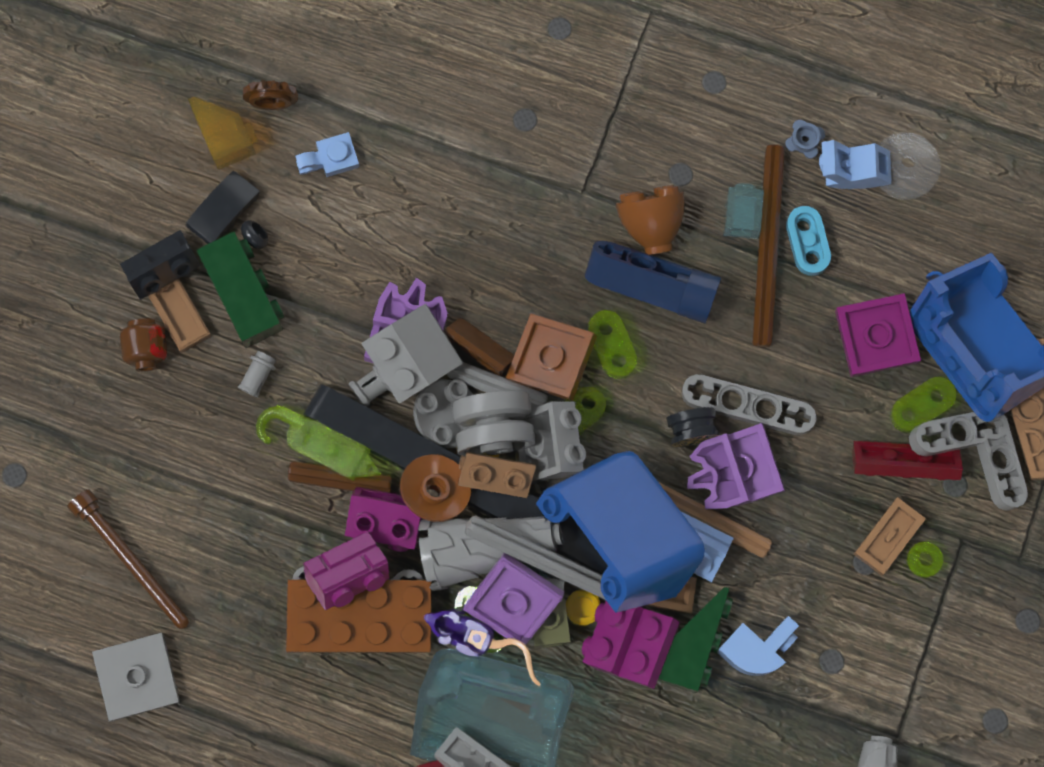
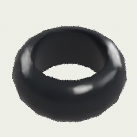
M252 220L245 221L242 224V236L250 246L256 249H262L267 246L268 235L260 224Z

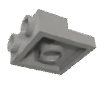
M549 402L532 408L531 413L522 421H526L534 426L536 443L529 448L515 451L516 461L536 465L531 485L548 479L565 478L584 470L583 461L586 458V451L583 445L580 444L578 426L581 423V415L575 408V402Z

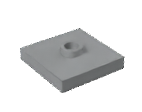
M163 633L92 652L110 722L180 703Z

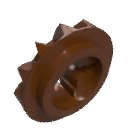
M261 80L260 82H251L243 87V100L259 109L280 110L295 104L298 101V92L296 87L288 85L286 82Z

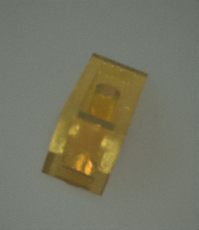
M196 97L188 99L218 170L256 155L252 144L258 142V139L250 122L243 124L240 114Z

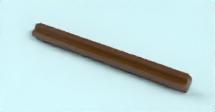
M767 145L765 150L752 341L753 345L757 347H770L773 335L785 152L784 147L781 145Z

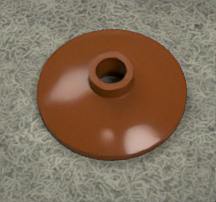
M424 455L416 458L405 468L400 481V492L406 506L418 517L433 522L448 521L460 515L470 500L471 488L458 486L461 474L459 464L441 455ZM427 490H435L438 493V497L431 496Z

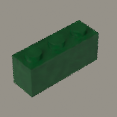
M232 232L197 249L245 348L283 331L279 320L285 318L276 299L269 302L264 290L270 286L261 268L256 271L253 270L249 260L255 256L246 239L239 241L235 232Z

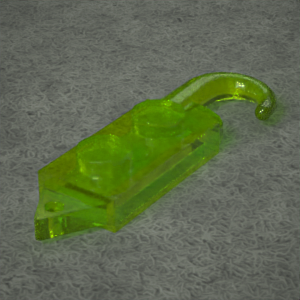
M269 407L257 419L256 433L265 444L271 443V439L265 433L266 424L272 419H279L290 425L287 432V443L295 452L352 481L356 477L381 475L369 455L371 450L368 447L287 407ZM373 467V470L369 472V468Z

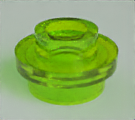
M919 542L909 550L907 564L912 573L919 577L927 578L939 572L943 565V555L935 544ZM921 553H927L931 556L932 561L930 565L925 566L920 562L919 557Z

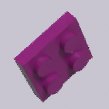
M905 293L836 307V318L851 377L918 364L921 361Z

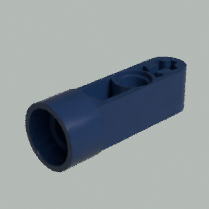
M597 241L594 243L585 271L587 281L596 286L676 312L677 315L706 324L721 281V277L694 268L689 269L609 241Z

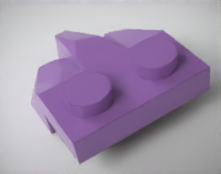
M418 278L415 279L408 292L404 295L398 293V286L389 282L379 298L370 337L424 304H427L444 331L448 313L443 298L435 297L432 301L425 302L426 284ZM365 351L364 361L373 363Z
M762 423L731 434L726 433L702 441L690 455L692 461L701 463L704 469L688 477L687 489L707 488L711 491V495L705 500V509L740 506L786 491Z

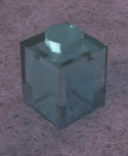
M746 183L729 187L726 195L723 236L758 238L761 231L764 190H758L755 185Z

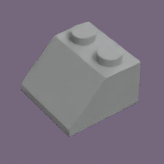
M427 304L420 306L361 343L399 404L463 364Z

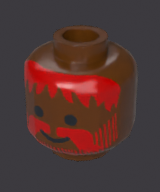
M142 318L127 322V327L121 330L122 360L128 365L135 366L136 371L146 372L157 369L156 364L166 359L165 329L161 325L155 324L154 319Z

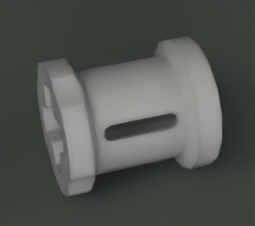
M375 365L372 366L373 370L357 382L351 381L348 383L362 405L367 408L371 406L370 402L387 390L391 392Z

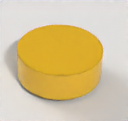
M583 589L573 592L566 601L568 619L579 626H587L594 623L595 611L599 604H601L599 598Z

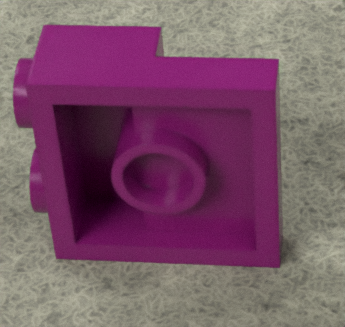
M607 601L599 604L595 611L597 625L593 636H588L582 645L583 663L596 670L654 689L680 622L672 617L642 607L615 613Z

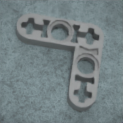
M974 412L927 421L911 431L909 436L910 446L913 451L921 456H931L977 446L993 503L1004 511H1010L1025 503L1028 496L1027 487L1010 427L1004 414L989 422L995 424L996 429L994 430L988 428L977 432L976 426L985 423V421L981 420ZM954 423L964 427L966 431L964 441H958L953 437L951 428ZM941 432V439H937L930 444L929 442L922 441L921 436L924 434L932 436ZM995 450L1002 452L1007 459L1004 469L998 468L992 460ZM1010 473V478L999 480L1000 476ZM1004 490H1013L1015 496L1012 498L1005 497Z

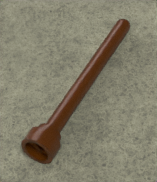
M86 489L70 501L67 508L76 518L80 517L83 521L88 520L174 625L179 629H185L189 624L187 616L98 511L100 507L97 504L98 499L90 489Z

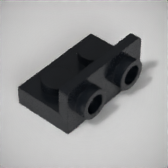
M179 230L120 263V266L139 299L142 300L149 295L157 293L161 288L173 281L187 276L191 271L200 267L201 264L183 233Z

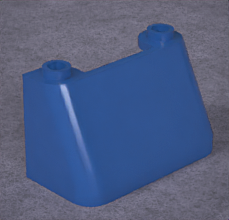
M992 253L928 281L909 312L914 334L974 413L985 422H990L1002 416L1044 388V345L1042 346L1003 297L1002 294L1008 285V273Z
M631 451L613 454L547 488L536 503L543 515L553 523L563 522L571 515L606 562L608 567L602 575L600 588L605 600L615 613L677 597L704 558L705 548L701 537L639 456Z

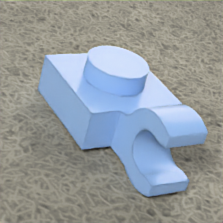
M349 132L317 141L316 147L318 152H305L295 156L300 175L324 168L326 177L359 168V162Z

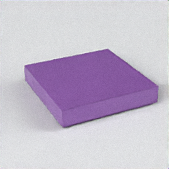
M503 553L467 600L463 610L491 627L506 639L515 638L526 645L561 601L564 591L512 556Z

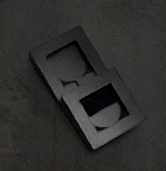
M233 170L200 204L185 226L207 244L218 240L234 227L236 218L258 199L260 191Z

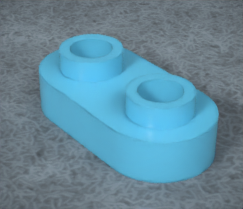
M809 206L797 207L790 213L786 222L795 264L803 274L816 276L826 270L831 260V252L824 225L817 210ZM800 221L807 222L809 230L801 231L797 223ZM814 254L817 256L818 262L810 264L807 262L806 256Z

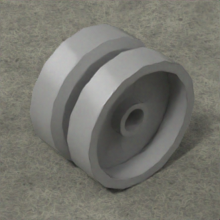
M487 392L460 398L452 403L454 423L467 427L456 435L457 452L459 455L465 456L466 452L482 455L504 454L529 448L536 443L534 426L526 421H522L531 413L530 397L527 392Z

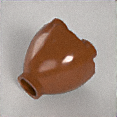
M668 185L653 188L654 195L644 196V193L640 191L620 194L621 202L615 203L622 225L628 234L644 247L645 254L651 255L673 250L672 241L680 229L685 210L684 191H679L678 186Z

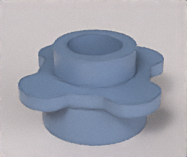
M804 120L795 121L792 126L794 130L792 136L786 140V148L791 152H801L808 159L815 158L818 154L817 146L819 141L825 137L824 130L812 123H806ZM802 137H808V141L804 142Z

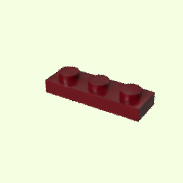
M853 442L854 474L961 480L963 467L960 449L931 456H921L912 450L910 444Z

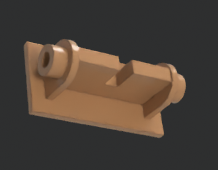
M466 452L465 456L461 455L459 461L461 474L458 486L527 498L536 465Z

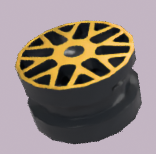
M713 407L695 408L668 416L666 418L669 428H672L673 435H676L671 439L672 446L679 447L699 444L702 441L720 436L719 430H716L713 421L716 418L715 409Z

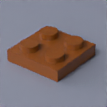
M530 313L506 379L573 401L597 336L593 332Z

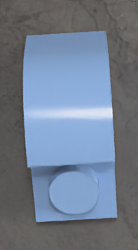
M835 140L822 142L819 166L823 176L826 177V186L837 189H866L892 184L890 151L876 143L849 148Z
M788 616L765 641H762L742 623L718 649L717 653L741 673L751 676L769 674L786 663L776 651L779 649L784 653L798 637L793 632L799 625Z

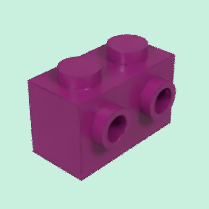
M356 487L351 495L345 536L355 538L365 532H369L375 542L388 544V548L400 552H406L409 549L415 550L419 541V525L422 518L415 515L406 506L401 495Z

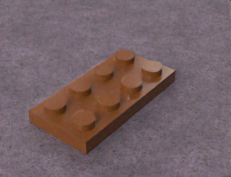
M288 580L286 652L431 653V628L424 620V615L431 613L432 590L429 587L432 581L386 580L379 589L375 591L365 590L355 595L352 601L343 607L333 606L324 610L306 580Z

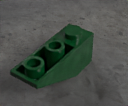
M724 587L674 636L657 680L658 682L692 693H697L700 686L707 687L712 667L706 664L710 652L717 653L723 633L718 632L717 628L720 618H728L733 599L727 597L730 588Z

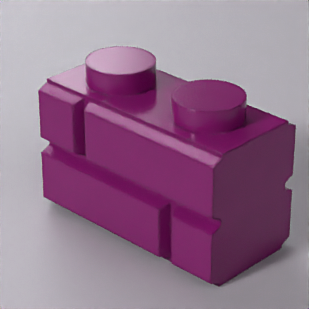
M365 532L303 563L306 582L314 595L316 594L324 610L333 606L343 607L350 603L355 595L365 590L375 591L382 587L385 581L389 579L387 559L380 548L377 547L369 532Z

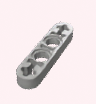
M692 375L685 380L682 387L681 395L683 401L692 408L713 407L718 415L755 425L762 423L766 428L801 436L807 434L816 422L815 410L805 402L709 376ZM696 383L703 384L702 390L713 393L714 386L719 387L720 390L715 399V406L709 404L712 398L710 396L701 395L699 400L693 399V393L688 391V387L694 388ZM728 391L738 393L741 397V406L734 410L725 408L722 404V395ZM763 400L772 402L775 407V415L769 419L759 417L756 413L758 402ZM782 405L788 406L785 412L787 414L796 415L798 410L804 411V418L809 419V423L805 422L801 427H796L795 420L784 417L783 424L778 423L777 420L782 413Z

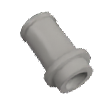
M257 351L255 356L251 355L252 363L241 384L238 386L240 390L258 398L259 392L270 371H275L276 369L274 367L276 359L260 351Z

